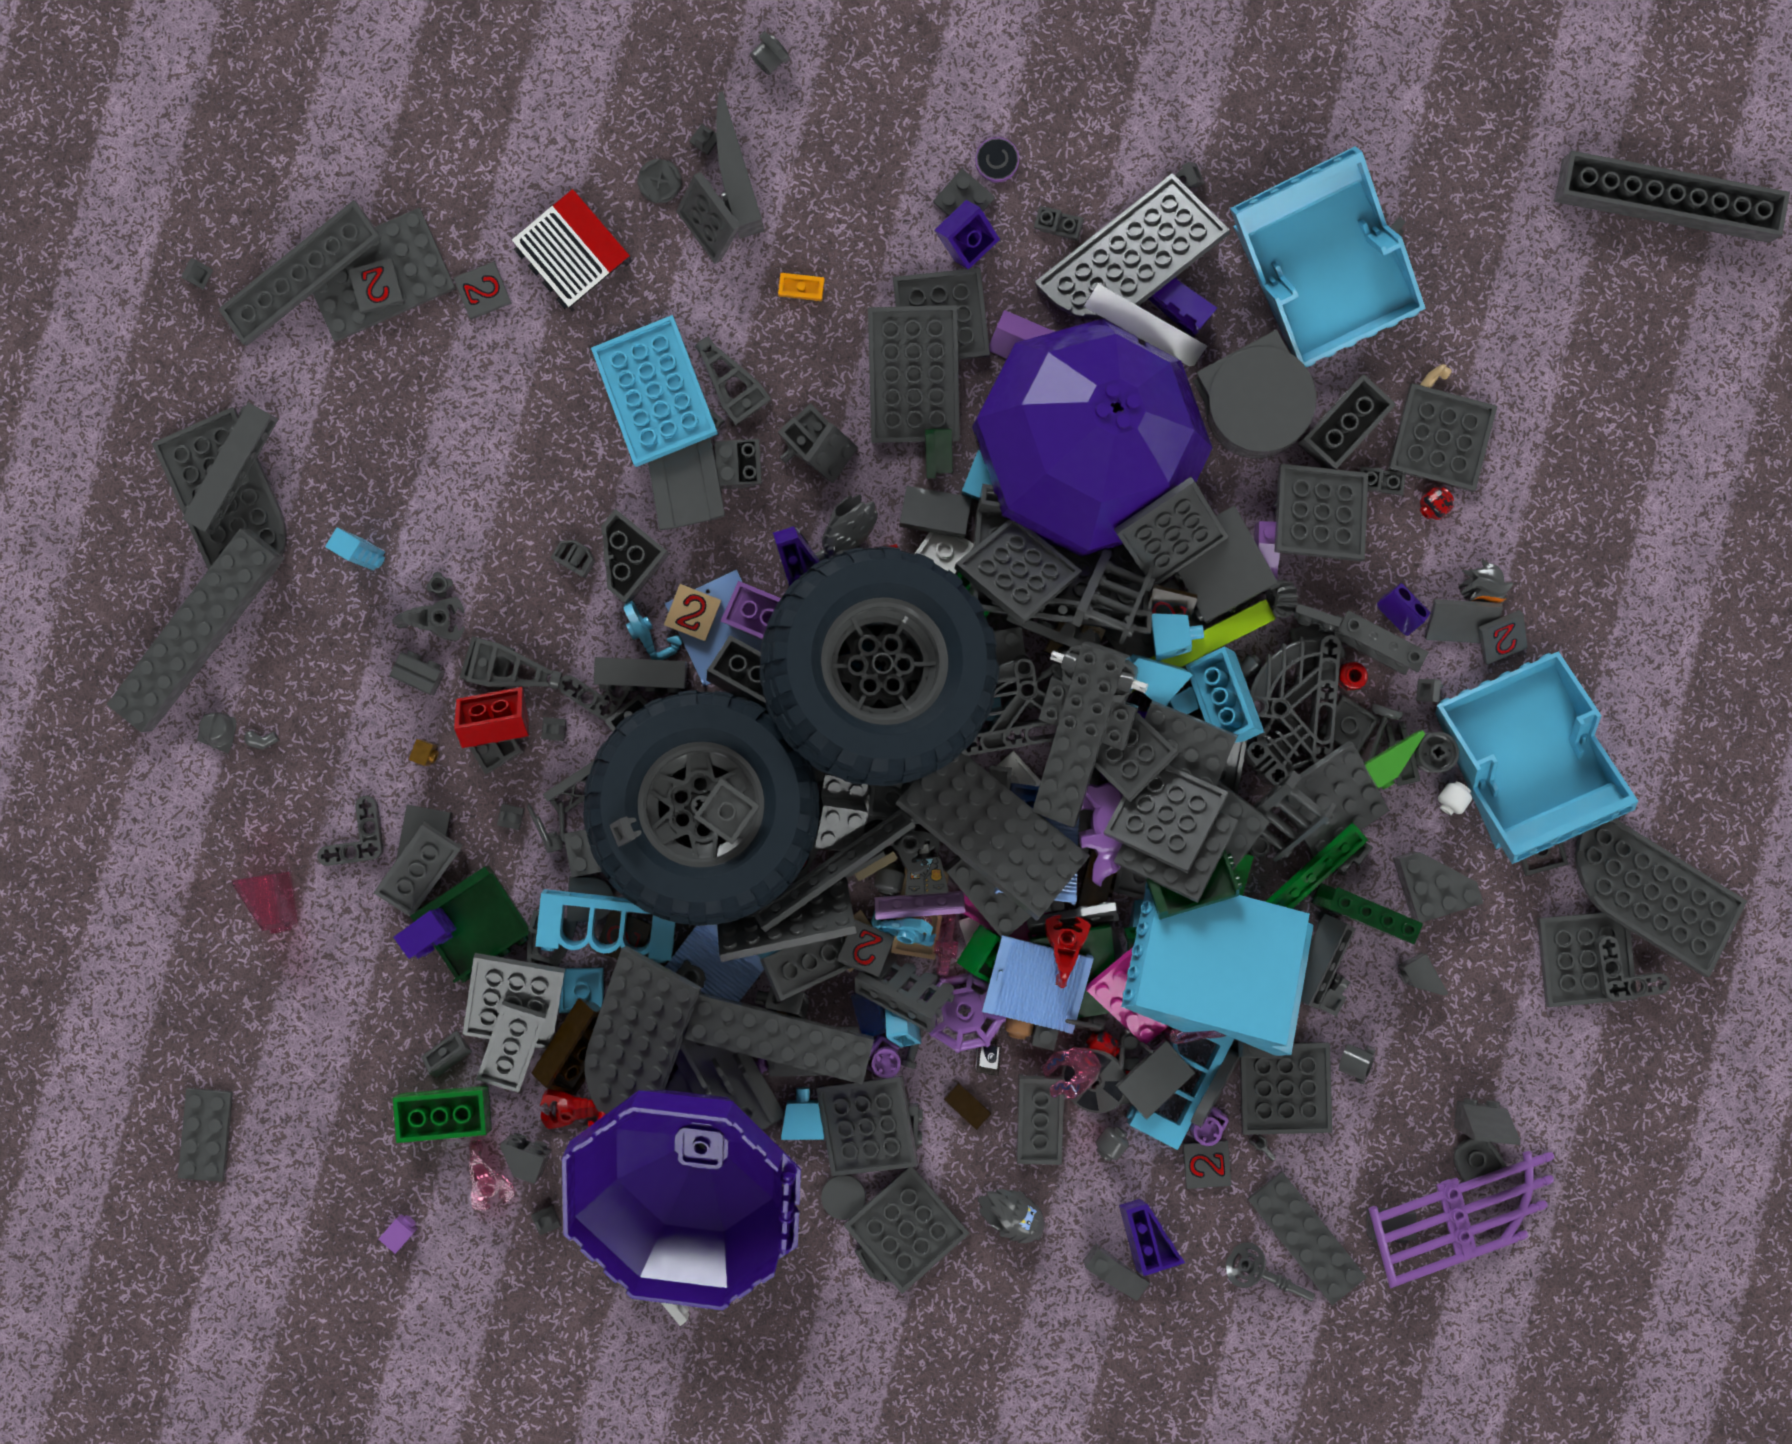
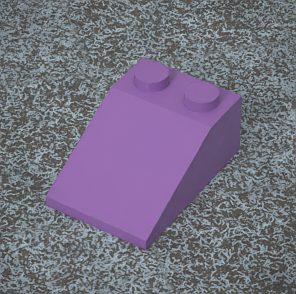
M738 581L721 622L762 640L768 621L781 598Z

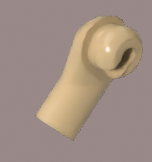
M1441 364L1430 371L1420 385L1431 388L1439 377L1444 380L1447 379L1452 370L1446 367L1447 365Z

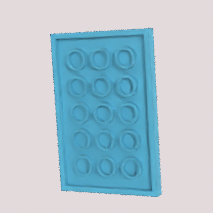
M673 315L591 348L635 467L718 434Z

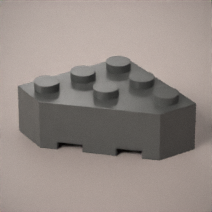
M615 509L601 525L607 589L627 604L636 597L670 553Z
M1413 851L1393 857L1412 919L1422 923L1483 904L1476 881L1429 856Z

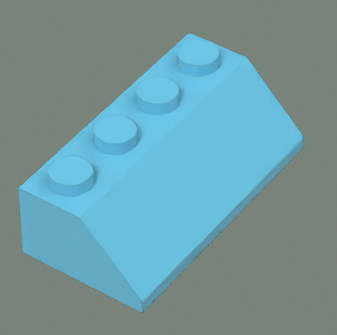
M1224 646L1185 665L1187 671L1192 674L1190 680L1205 722L1237 734L1235 743L1246 741L1264 732L1234 651Z

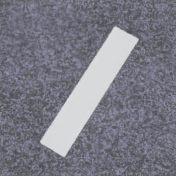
M1099 283L1084 305L1085 308L1145 342L1178 358L1188 366H1194L1207 347L1202 342Z

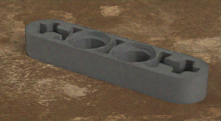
M1233 1049L1229 1050L1198 1105L1191 1123L1200 1128L1203 1126L1240 1059L1239 1052Z

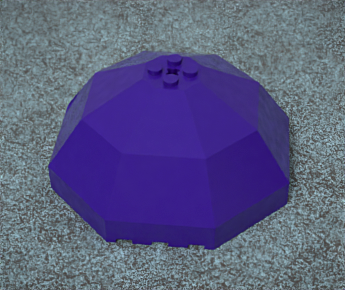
M1099 319L1016 342L972 425L974 435H976L980 445L979 449L983 461L987 465L990 474L991 484L995 494H997L1002 515L1081 557L1123 544L1114 528L1189 477H1192L1197 482L1213 448L1181 360L1148 342H1145L1144 346L1139 344L1137 336L1105 319ZM1117 403L1122 411L1114 413L1111 404Z
M638 1090L569 1142L562 1157L563 1235L569 1241L573 1239L581 1247L580 1251L592 1262L596 1261L604 1268L603 1273L615 1284L619 1282L627 1290L626 1294L631 1299L723 1311L729 1307L732 1301L737 1298L741 1299L750 1293L753 1287L761 1282L765 1283L774 1277L778 1260L798 1247L800 1211L796 1205H800L801 1168L728 1097L669 1090ZM697 1143H703L705 1145L704 1149H701Z

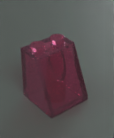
M291 871L232 880L233 887L262 931L270 930L271 934L292 930V925L298 924Z

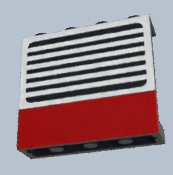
M573 189L512 239L516 245L514 251L521 259L525 257L528 259L530 270L536 276L540 274L545 279L542 284L550 293L554 290L559 296L556 298L559 304L564 309L568 307L572 312L574 311L572 306L621 264L627 266L632 262L630 255Z

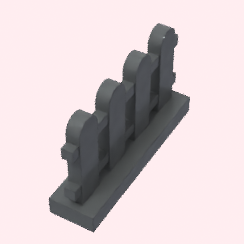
M888 953L877 979L862 972L855 977L856 993L929 1033L935 1028L936 1017L939 1018L942 1015L941 1008L947 1001L952 1003L955 997L952 984L943 983L938 987L934 985L935 977L933 974L924 973L921 977L915 975L916 966L913 963H905L900 967L897 965V955L894 953ZM890 971L895 972L896 974L890 981L884 979ZM909 981L914 982L915 984L908 992L903 990ZM928 991L934 993L927 1002L922 1000Z

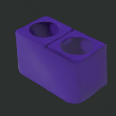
M1402 583L1382 596L1377 602L1379 610L1406 636H1409L1421 626L1431 613Z

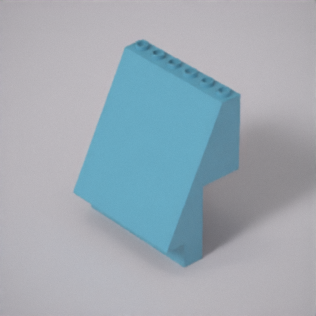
M1357 147L1340 153L1230 208L1236 223L1233 227L1292 355L1297 357L1305 367L1314 365L1316 361L1324 357H1331L1338 350L1345 347H1352L1357 341L1372 337L1378 331L1386 327H1393L1399 321L1414 317L1420 311L1426 309L1403 239L1386 224L1363 152Z
M1559 651L1553 654H1545L1533 663L1527 662L1513 672H1504L1492 681L1486 680L1472 690H1463L1454 698H1445L1436 707L1435 714L1443 732L1452 736L1459 748L1458 766L1468 788L1471 790V795L1496 849L1502 847L1511 864L1632 812L1639 802L1596 738L1595 733L1602 715Z
M1146 882L1121 1007L1184 1033L1215 1030L1275 1056L1292 1055L1314 926L1308 923L1310 914L1239 895L1159 920Z

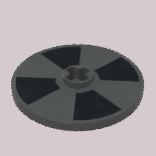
M1090 1048L1082 1049L1071 1055L1062 1070V1075H1064L1065 1079L1064 1087L1067 1088L1068 1085H1073L1075 1090H1077L1076 1086H1080L1077 1092H1074L1072 1087L1065 1090V1092L1078 1107L1093 1113H1104L1115 1109L1123 1101L1125 1096L1115 1085L1126 1076L1124 1068L1119 1069V1061L1111 1054ZM1092 1077L1099 1081L1097 1085L1094 1081H1090Z

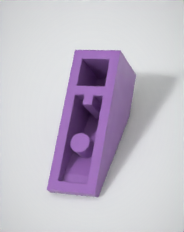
M1259 521L1255 524L1254 541L1277 580L1280 553L1274 552L1276 522Z

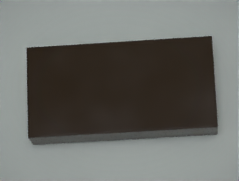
M959 1082L944 1097V1100L976 1130L992 1114Z

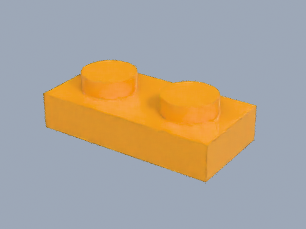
M780 273L778 296L822 301L825 279L824 277Z

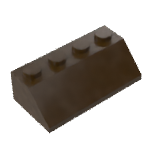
M578 998L537 1062L531 1074L545 1088L576 1096L586 1080V1051L601 1009L596 1003Z

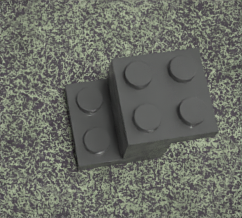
M824 773L819 794V821L814 842L816 848L841 851L863 835L868 814L865 805L867 784L860 785L846 782L841 778Z

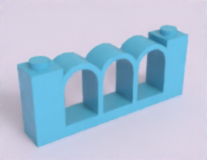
M544 889L540 898L536 947H541V950L554 951L562 945L569 950H579L589 942L596 952L604 954L617 950L619 946L621 948L628 946L642 955L649 953L648 958L653 959L657 963H666L667 960L671 961L673 954L676 922L664 920L653 915L650 942L644 947H634L626 940L627 913H650L645 912L623 897ZM565 905L590 908L587 936L580 941L570 940L563 932ZM596 908L621 911L619 938L616 942L604 944L595 937Z
M1175 1029L1171 1035L1170 1045L1188 1065L1202 1071L1191 1094L1181 1089L1175 1092L1188 1100L1178 1121L1176 1122L1156 1111L1146 1120L1132 1105L1126 1116L1129 1118L1127 1122L1130 1126L1176 1150L1179 1149L1191 1125V1119L1234 1040V1038L1215 1030L1193 1032L1216 1043L1206 1066L1179 1053L1177 1043L1179 1038L1185 1034L1184 1032Z

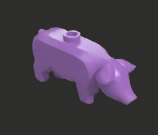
M1111 782L1099 786L1089 783L1081 810L1088 809L1093 811L1091 816L1092 829L1079 832V844H1081V849L1086 847L1094 849L1097 854L1092 870V881L1098 886H1101L1102 881L1106 877L1116 873L1121 868V866L1114 864V860L1122 843L1104 835V830L1123 797V794Z

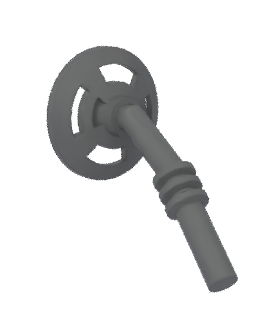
M1245 1242L1237 1245L1227 1258V1276L1237 1287H1252L1263 1278L1273 1283L1274 1287L1277 1288L1279 1286L1280 1290L1284 1289V1292L1290 1291L1310 1302L1314 1299L1315 1293L1292 1283L1291 1279L1287 1280L1285 1276L1282 1278L1281 1274L1277 1276L1265 1270V1255L1261 1248L1253 1243ZM1251 1249L1256 1251L1258 1253V1257L1255 1254L1248 1252V1250ZM1240 1254L1242 1258L1239 1261L1238 1268H1234L1235 1260ZM1249 1257H1253L1255 1261L1250 1260ZM1245 1272V1273H1247V1274H1249V1275H1248V1276H1244L1242 1273ZM1239 1276L1240 1278L1248 1281L1244 1283L1239 1281L1236 1277Z

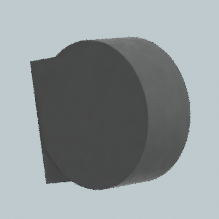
M1277 329L1196 372L1198 377L1193 382L1205 403L1208 426L1217 441L1236 455L1245 458L1262 459L1280 454L1298 440L1312 421L1316 408L1314 381L1305 365L1297 357L1289 353Z

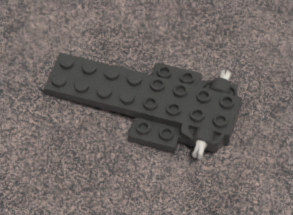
M1086 641L1082 645L1072 646L1065 655L1056 651L1052 652L1050 660L1061 663L1063 677L1062 679L1056 676L1051 677L1039 720L1058 727L1032 812L1073 828L1076 826L1101 743L1121 750L1126 748L1138 710L1137 705L1127 702L1128 696L1133 689L1146 693L1148 684L1137 680L1138 668L1129 661L1130 655L1090 641Z

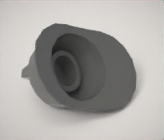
M222 712L204 714L199 723L197 741L228 754L232 747L236 730L235 717H230Z

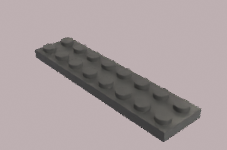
M353 200L222 305L219 311L242 344L248 346L382 237L360 205Z

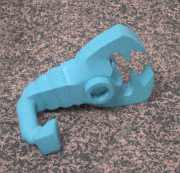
M633 601L624 604V611L630 623L626 624L627 629L634 640L640 638L652 660H664L677 653L680 649L679 646L682 644V639L679 635L667 638V641L672 643L671 646L657 653L651 637L650 630L653 629L649 618H643L640 615Z
M874 910L871 920L874 928L891 936H897L896 939L905 944L917 943L929 947L934 944L936 934L931 935L933 927L923 919L906 917L901 920L881 921V919L876 920Z

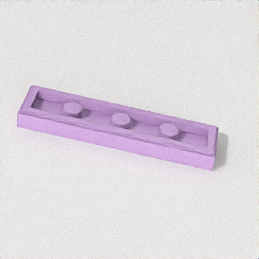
M963 891L874 897L876 920L965 913Z

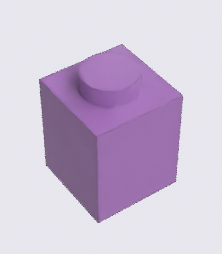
M401 1214L378 1240L396 1254L418 1228L410 1216L405 1215L404 1217Z

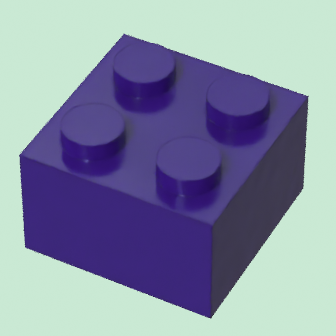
M965 200L934 230L953 260L966 269H970L1000 240L981 208L968 200Z
M437 908L428 911L393 938L408 959L414 957L420 959L435 950L434 945L438 946L453 937L451 933L456 930V927L444 910Z

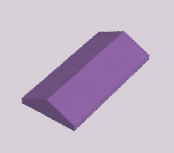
M1004 310L989 344V350L991 353L1007 359L1016 342L1055 331Z

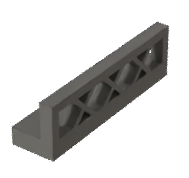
M594 761L543 793L546 801L551 802L558 814L559 805L555 798L561 794L571 796L569 805L564 808V814L584 801L585 795L575 794V789L578 783H586L584 779L589 776ZM572 788V793L566 792ZM574 797H579V799L573 802Z

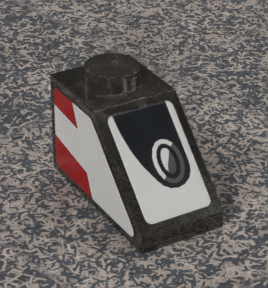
M993 1038L989 1047L977 1048L974 1062L977 1073L999 1076L1002 1045L997 1042V1038Z

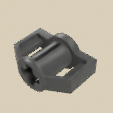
M575 540L560 541L551 556V559L585 579L596 562L590 549ZM572 545L565 559H560L567 546ZM587 552L589 557L584 563L582 569H577Z

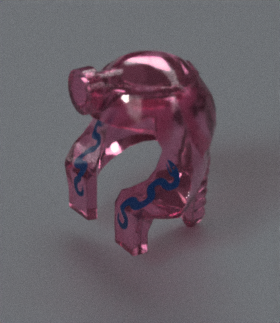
M1073 1047L1069 1050L1055 1052L1050 1056L1046 1064L1042 1066L1046 1077L1060 1065L1074 1068L1075 1075L1069 1082L1061 1079L1049 1088L1053 1098L1064 1094L1070 1099L1076 1098L1091 1087L1097 1080L1101 1069L1098 1057L1085 1047Z

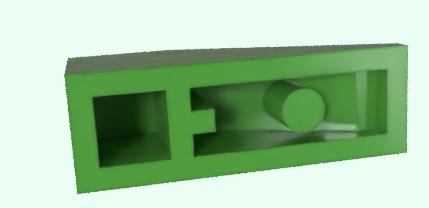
M1418 730L1364 763L1376 788L1382 787L1384 790L1395 783L1393 780L1400 775L1425 735L1423 730Z

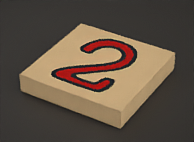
M680 584L664 625L706 641L722 600Z

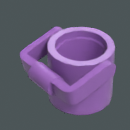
M879 1035L873 1042L870 1058L872 1057V1067L867 1065V1069L878 1077H893L900 1069L901 1057L898 1052L900 1047L885 1036ZM883 1040L890 1046L879 1047V1044Z
M1213 1106L1201 1128L1191 1123L1189 1127L1190 1133L1201 1145L1213 1146L1221 1139L1222 1133L1228 1124V1116ZM1216 1118L1222 1119V1123L1220 1124Z

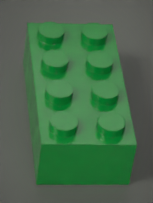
M488 1085L399 1093L393 1097L396 1143L487 1135L492 1130Z

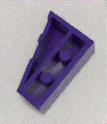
M1176 277L1148 298L1149 301L1193 338L1217 309L1213 304L1178 281Z
M794 526L773 533L787 582L790 586L812 566L820 562V560Z
M1137 1199L1119 1205L1137 1272L1146 1276L1185 1263L1147 1203Z

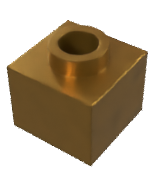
M416 739L408 760L423 766H430L431 763L434 764L437 760L439 751H436L438 745L422 739Z

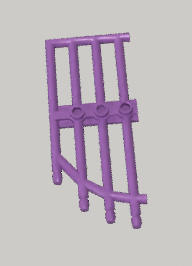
M1526 1151L1523 1152L1524 1161L1460 1184L1458 1178L1447 1179L1436 1185L1438 1192L1382 1212L1378 1211L1377 1206L1369 1207L1368 1210L1389 1287L1399 1286L1514 1244L1518 1240H1525L1529 1236L1526 1230L1515 1234L1524 1217L1548 1207L1545 1200L1538 1201L1536 1204H1530L1533 1190L1554 1182L1552 1175L1534 1180L1533 1167L1553 1160L1554 1154L1547 1152L1542 1154V1156L1538 1155L1532 1158V1152ZM1524 1171V1184L1465 1205L1462 1196L1463 1192ZM1522 1195L1518 1209L1470 1226L1469 1213ZM1441 1201L1444 1213L1384 1233L1382 1221ZM1510 1222L1499 1239L1476 1247L1473 1235ZM1447 1223L1449 1234L1390 1255L1387 1243L1438 1224ZM1452 1243L1455 1255L1396 1276L1393 1264Z

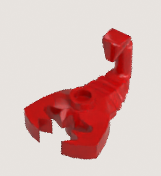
M1055 915L1046 919L1045 929L1049 943L1054 948V957L1058 968L1055 985H1058L1059 988H1065L1076 964L1079 950L1083 947L1088 937L1091 925L1084 919L1075 916L1077 924H1074L1073 929L1081 933L1064 928L1055 930V928L1062 927V922L1058 921L1062 915Z
M547 1089L544 1092L540 1106L547 1103L549 1107L552 1101H556V1117L553 1116L551 1110L549 1115L541 1111V1121L548 1129L564 1127L581 1118L598 1116L599 1120L606 1115L604 1112L597 1110L591 1099L574 1097L568 1093ZM588 1121V1127L594 1124L593 1121Z

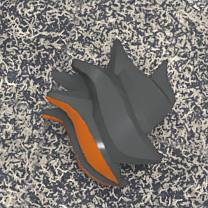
M1482 558V568L1462 570V572L1470 577L1458 586L1459 588L1466 587L1461 591V595H1464V598L1471 597L1469 601L1501 604L1508 598L1506 594L1514 583L1504 582L1503 572L1497 565L1488 563Z

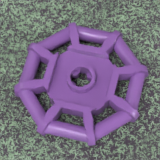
M970 972L939 978V982L936 985L938 987L943 983H950L952 985L966 983V987L953 991L955 997L952 1003L947 1001L941 1008L944 1022L937 1024L936 1020L935 1028L929 1035L955 1050V1053L983 1046L989 1047L991 1045L990 1042L1002 1023L1006 1022V1017L982 1012L989 983ZM972 984L986 991V993L983 995L977 994L971 989ZM931 993L925 1002H927L934 993ZM962 1006L971 1010L966 1017L958 1013V1011H961ZM986 1019L993 1020L987 1032L984 1033L981 1027H983ZM946 1027L949 1028L953 1033L958 1034L957 1039H953L942 1031ZM977 1033L979 1037L963 1041V1035Z

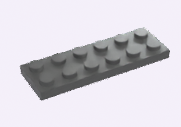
M1282 1171L1247 1198L1331 1305H1334L1367 1278Z

